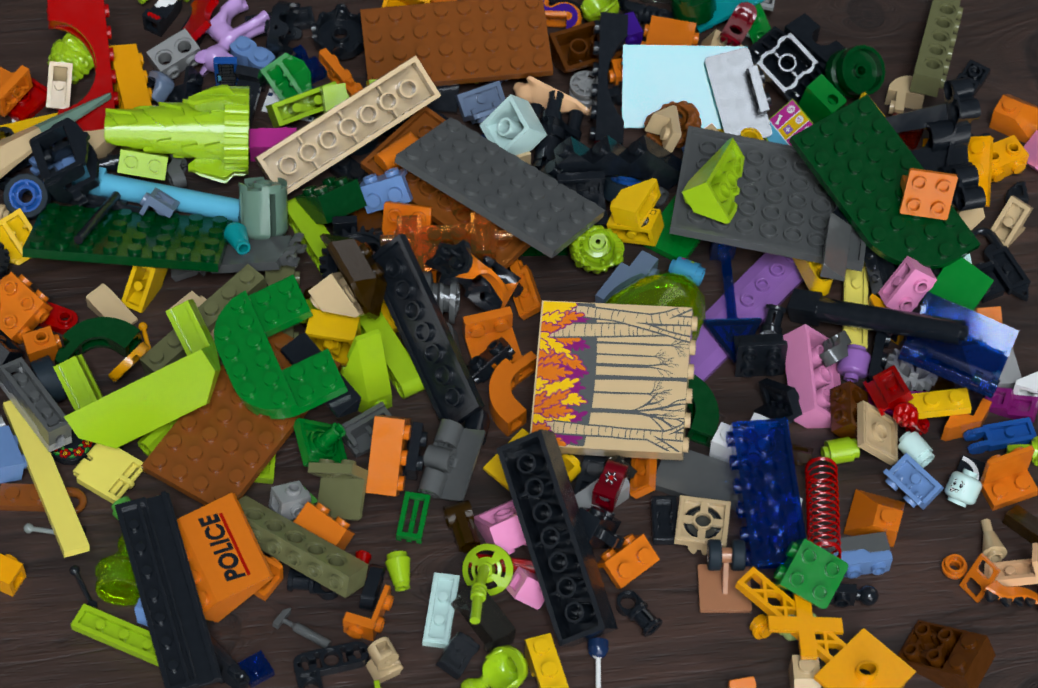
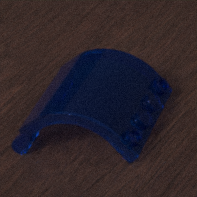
M927 292L919 313L965 321L966 326L969 327L968 339L963 341L961 345L907 337L898 359L992 399L999 385L1000 375L1020 330Z

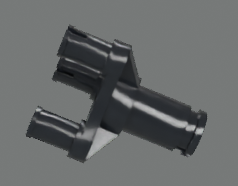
M555 90L549 92L546 109L538 103L530 104L547 133V136L535 149L534 164L532 166L538 170H541L548 162L555 159L554 149L568 137L572 136L579 142L581 140L582 132L580 129L584 113L575 109L569 111L566 124L560 112L564 94L560 91H557L556 99Z

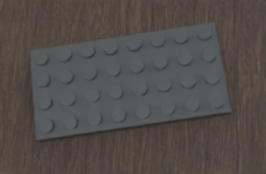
M451 117L398 153L394 163L551 259L601 220L605 213V209L596 203L586 199L565 185L558 184L556 179L546 175L536 167L531 166L516 155L511 154L498 144L491 142L478 132L471 130Z

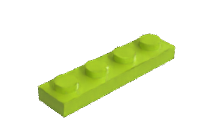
M83 603L71 623L72 630L159 667L148 630Z

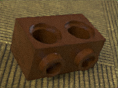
M852 381L830 389L831 432L840 438L850 437L851 439H857V403L863 400L869 403L868 392Z

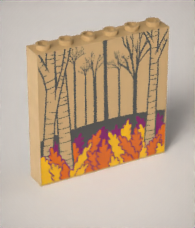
M542 300L530 434L540 429L553 431L561 454L683 461L684 453L689 452V437H685V429L690 428L691 413H687V404H692L693 389L688 388L689 379H694V364H690L691 355L696 354V340H692V331H697L698 316L693 315V308Z

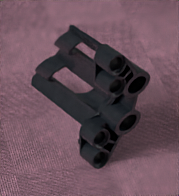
M970 77L945 81V103L885 117L897 133L918 129L929 131V140L924 147L911 152L925 170L957 175L958 180L951 204H954L959 211L983 208L986 205L984 189L978 185V170L972 162L968 161L972 120L979 119L981 116L980 103L977 98L973 97L974 85ZM836 205L833 214L848 222Z

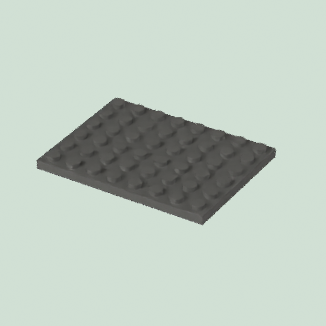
M688 126L669 234L821 264L826 225L829 214L834 212L836 204L793 146ZM730 138H734L745 159L742 177L738 178L737 186L740 188V193L735 196L734 201L738 205L737 211L731 222L724 224L693 212L690 205L685 202L682 191L699 169ZM852 225L846 269L862 272L866 244Z

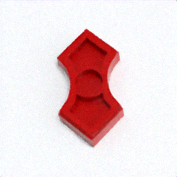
M194 0L192 2L191 17L182 29L185 28L194 41H197L211 26L210 17L219 0Z

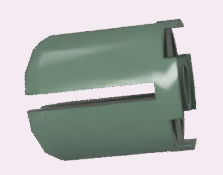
M264 177L245 178L244 184L238 182L240 223L246 226L248 238L263 240L269 239L272 236L285 235L288 230L287 181L279 177L278 182L264 180Z

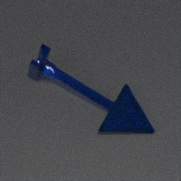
M711 242L709 249L710 260L721 261L727 318L705 319L703 325L735 365L733 336L755 335L762 319L737 317L731 260L734 259L736 247Z

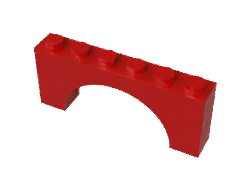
M47 0L48 29L66 31L78 38L88 49L95 67V80L88 94L77 104L65 109H59L57 115L111 92L112 98L75 121L83 131L104 129L106 108L115 109V106H118V92H113V84L116 83L115 69L111 70L110 62L114 61L113 47L109 48L108 40L112 39L111 26L106 25V18H109V4H104V0Z

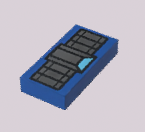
M214 57L216 86H236L238 81L235 74L238 64L237 57Z

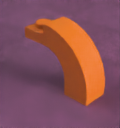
M532 351L526 355L519 356L513 364L505 358L496 367L490 379V414L497 427L507 437L526 424L527 409L515 399L512 391L520 382L536 371L537 355Z

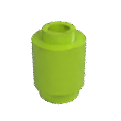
M843 437L827 440L824 442V446L821 447V456L832 459L836 464L852 462L855 458L860 457L857 439Z

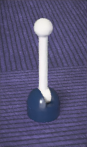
M591 638L588 640L589 655L596 659V688H601V659L606 656L609 650V641L605 638Z

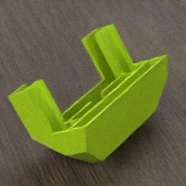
M194 299L187 300L165 311L187 356L103 397L82 354L53 366L75 410L64 416V418L79 439L116 449L210 403L221 367L215 342Z

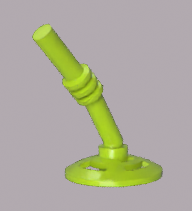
M481 544L474 547L466 555L463 562V578L471 589L470 599L472 606L470 622L472 624L480 623L482 605L486 600V596L501 593L509 586L513 578L514 567L510 555L502 547L495 544ZM484 550L494 551L492 558L482 557L479 559L477 553ZM501 559L504 560V563H505V566H506L505 577H502V576H501V575H502V565H501V562H500ZM470 562L472 563L471 573L474 578L473 580L470 579L468 571ZM495 563H496L497 569H498L497 574H495V572H496V567H495V565H494ZM494 581L498 585L493 589H487L486 583Z

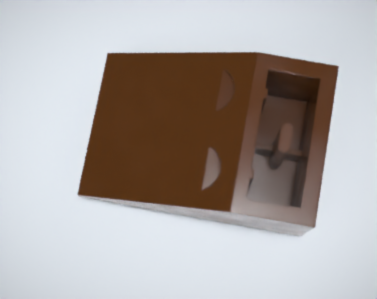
M922 620L917 621L898 654V657L912 667L917 674L944 688H978L996 656L987 635Z

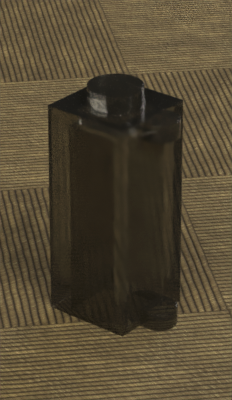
M472 586L462 589L458 594V598L451 603V606L454 610L458 609L479 636L485 644L484 650L489 653L496 647L513 643L516 629L487 592L486 600L482 605L480 623L472 624L470 622Z

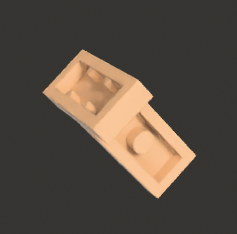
M1032 543V559L993 562L1001 570L994 582L997 580L1006 587L1038 584V543ZM985 563L984 575L990 578L993 569Z

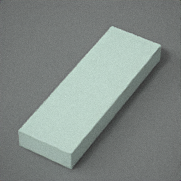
M434 572L422 646L445 649L450 641L460 575Z

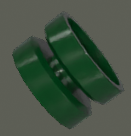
M858 45L836 51L827 61L825 69L826 79L846 99L860 97L863 92H866L868 95L875 93L883 84L886 73L881 55L873 47L867 45Z

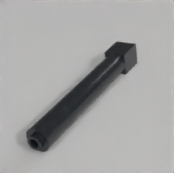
M794 288L787 305L791 322L819 326L820 322L955 345H961L963 341L968 339L969 327L966 326L963 320L823 298L821 292Z

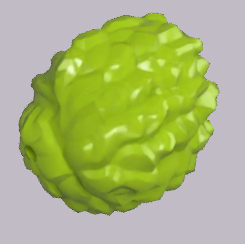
M67 32L62 40L59 39L54 42L48 60L73 63L71 83L77 84L79 79H83L84 74L89 75L90 70L94 67L93 59L88 49L78 38Z
M593 225L569 246L571 259L575 261L578 268H583L586 272L592 271L595 274L607 272L609 268L619 265L624 261L623 253L625 248L623 242L616 233H613L611 228L605 229L602 225Z

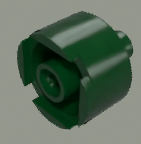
M670 0L674 19L694 22L697 25L710 21L717 9L716 0Z

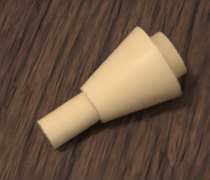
M983 519L981 521L983 530L982 553L990 561L1000 562L1006 557L1007 549L993 531L991 520Z

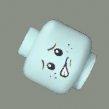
M965 468L962 472H952L944 489L945 494L948 495L947 500L964 508L967 505L975 504L983 486L976 479L978 474Z

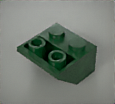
M335 176L322 180V185L306 187L302 190V194L295 196L296 201L316 224L333 222L332 217L346 216L367 206L358 179H348L347 176L337 179Z

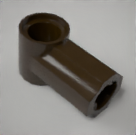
M469 500L443 506L445 521L448 528L452 529L458 551L469 553L474 547L480 545Z

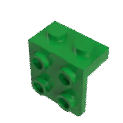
M805 538L799 539L796 542L793 541L785 554L788 556L784 565L780 564L773 575V578L776 579L774 584L782 591L789 590L816 607L826 609L848 570V564Z

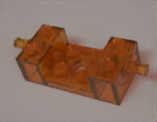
M476 212L470 213V224L422 226L421 215L397 216L395 235H380V245L382 246L386 245L398 234H405L422 271H435L425 265V263L434 257L440 242L456 245L465 240L470 244L474 255L483 263L485 255L496 261L498 240H513L511 233L506 230H498L496 224Z

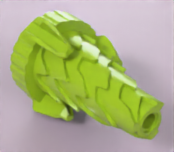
M218 85L189 96L188 99H182V102H158V106H138L133 109L106 108L104 139L106 143L143 150L150 154H173V158H194L188 164V172L196 173L201 177L217 182L227 183L234 176H245L249 173L250 88L245 86Z

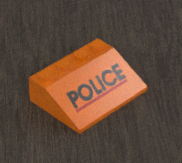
M229 493L177 519L205 620L220 622L274 578L235 493Z

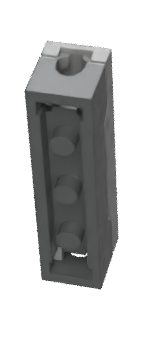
M20 357L1 365L0 387L46 449L51 452L72 443L71 427L64 418L66 415L23 358Z

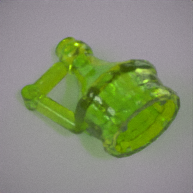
M122 534L117 544L118 551L102 559L95 566V575L97 577L95 591L99 598L113 605L128 606L137 604L140 596Z

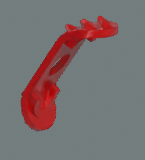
M901 402L894 408L893 420L899 426L905 428L906 432L909 430L911 433L917 431L920 436L928 432L930 428L929 420L927 418L919 419L918 410L913 404Z

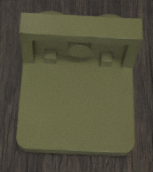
M320 459L319 463L309 462L308 473L321 478L317 503L320 502L331 510L329 515L335 519L339 516L344 520H360L363 513L368 470L357 466L356 461L347 459L341 460V463H335V461L330 459Z

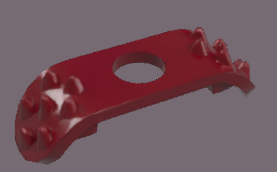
M742 2L737 5L719 35L721 42L726 41L727 46L730 44L732 46L741 45L757 17V10L753 4ZM730 27L739 29L741 34L733 33Z

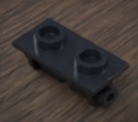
M501 336L498 340L492 341L483 353L473 357L469 361L467 368L477 384L484 383L494 372L492 364L496 363L498 366L505 358L510 361L513 359L512 355L516 352Z

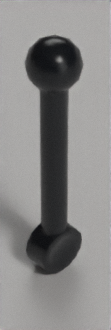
M76 565L71 566L69 572L75 576L88 602L87 605L98 609L97 602L92 600L79 574V567Z

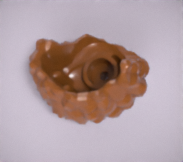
M671 101L669 104H663L660 110L671 105L677 106L682 135L675 148H682L685 145L688 126L700 128L702 121L700 113L693 103H688L687 101L676 103ZM652 112L650 115L646 117V120L644 122V131L652 115L655 112ZM646 132L647 137L663 147L660 135Z

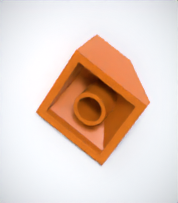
M1003 94L993 111L989 128L1009 137L1015 135L1019 141L1027 143L1036 130H1038V106L1013 95Z
M856 489L844 534L857 536L886 532L889 546L894 547L905 502Z

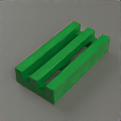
M405 491L396 540L406 539V542L414 540L416 543L422 544L431 495ZM410 499H414L408 532H403ZM421 500L424 501L418 533L415 534L414 528Z

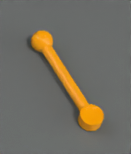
M141 322L138 325V329L142 331L144 342L150 350L151 345L147 334L148 325L145 322Z

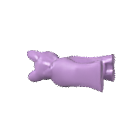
M228 0L221 6L220 11L210 20L211 26L205 32L218 44L197 52L194 57L197 63H203L200 70L202 77L206 76L209 72H214V57H234L228 53L230 51L229 45L239 36L251 39L265 33V22L270 20L265 10L249 21L232 28L231 20L239 13L249 10L246 0Z

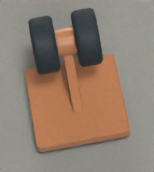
M720 539L708 540L707 564H699L697 568L699 611L701 613H751L752 601L735 588L736 582L750 570V566L746 564V545L743 539H733L730 547H722ZM748 581L746 584L751 587V582Z

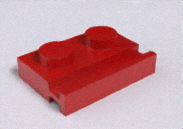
M895 365L873 376L874 380L869 383L863 382L881 416L885 415L884 411L888 409L894 410L899 403L914 399Z

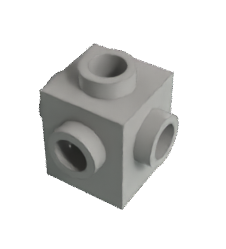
M300 481L273 486L270 492L269 508L289 520L296 519L307 501L311 503V495L307 489L305 490Z

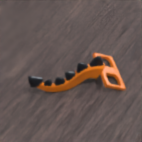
M983 553L978 556L959 585L977 603L985 595L988 602L1000 600L1005 607H1009L1012 601L1022 607L1025 601L1029 607H1033L1036 604L1038 610V594L1034 591L1019 586L1006 587L997 580L994 582L1001 570ZM982 560L993 569L990 578H987L979 570ZM970 578H973L981 586V591L977 596L967 587V582Z

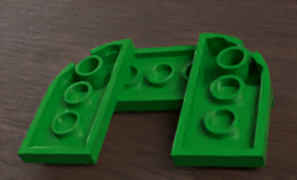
M294 274L249 296L245 290L233 297L219 314L214 328L216 349L241 402L252 413L267 415L271 419L295 417L348 392L328 348L283 370L280 367L268 337L313 316Z

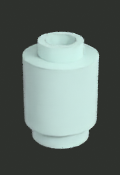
M908 431L899 438L898 449L903 454L907 453L922 468L926 467L934 459L933 449L917 431L912 433Z

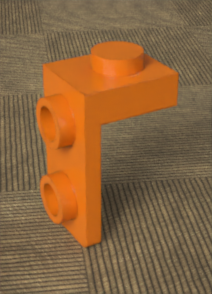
M385 584L372 619L346 611L343 618L344 633H347L348 636L354 639L363 638L374 641L376 634L381 633L383 630L385 611L391 610L394 601L390 585Z

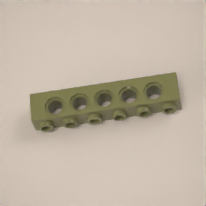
M961 0L932 1L910 87L911 92L937 97L939 88L944 89V82L946 81V75L950 66L949 61L952 58L964 9L959 7Z
M248 496L238 500L262 551L344 598H347L365 585L368 570L367 563Z

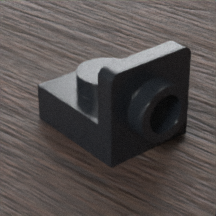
M992 260L975 265L976 268L994 280L981 299L982 303L1003 296L1005 291L993 273L995 264Z

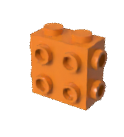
M652 15L650 24H645L643 37L646 38V41H641V45L698 46L700 33L696 32L697 23Z
M10 272L0 280V330L11 340L21 345L23 342L22 334L33 331L39 323L44 322L53 307L47 303L49 298L42 291L37 289L35 292L30 287L33 283L23 274L18 277Z

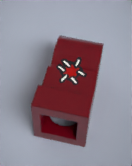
M608 459L603 473L594 486L591 504L614 511L628 472L627 465ZM599 496L609 499L610 501H603L600 499Z

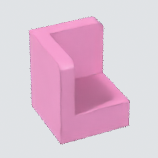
M518 566L506 589L514 599L538 610L545 600L537 575Z

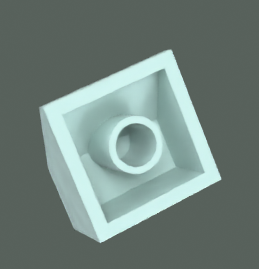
M512 94L480 124L488 140L498 144L501 148L514 155L531 151L547 136L529 101Z

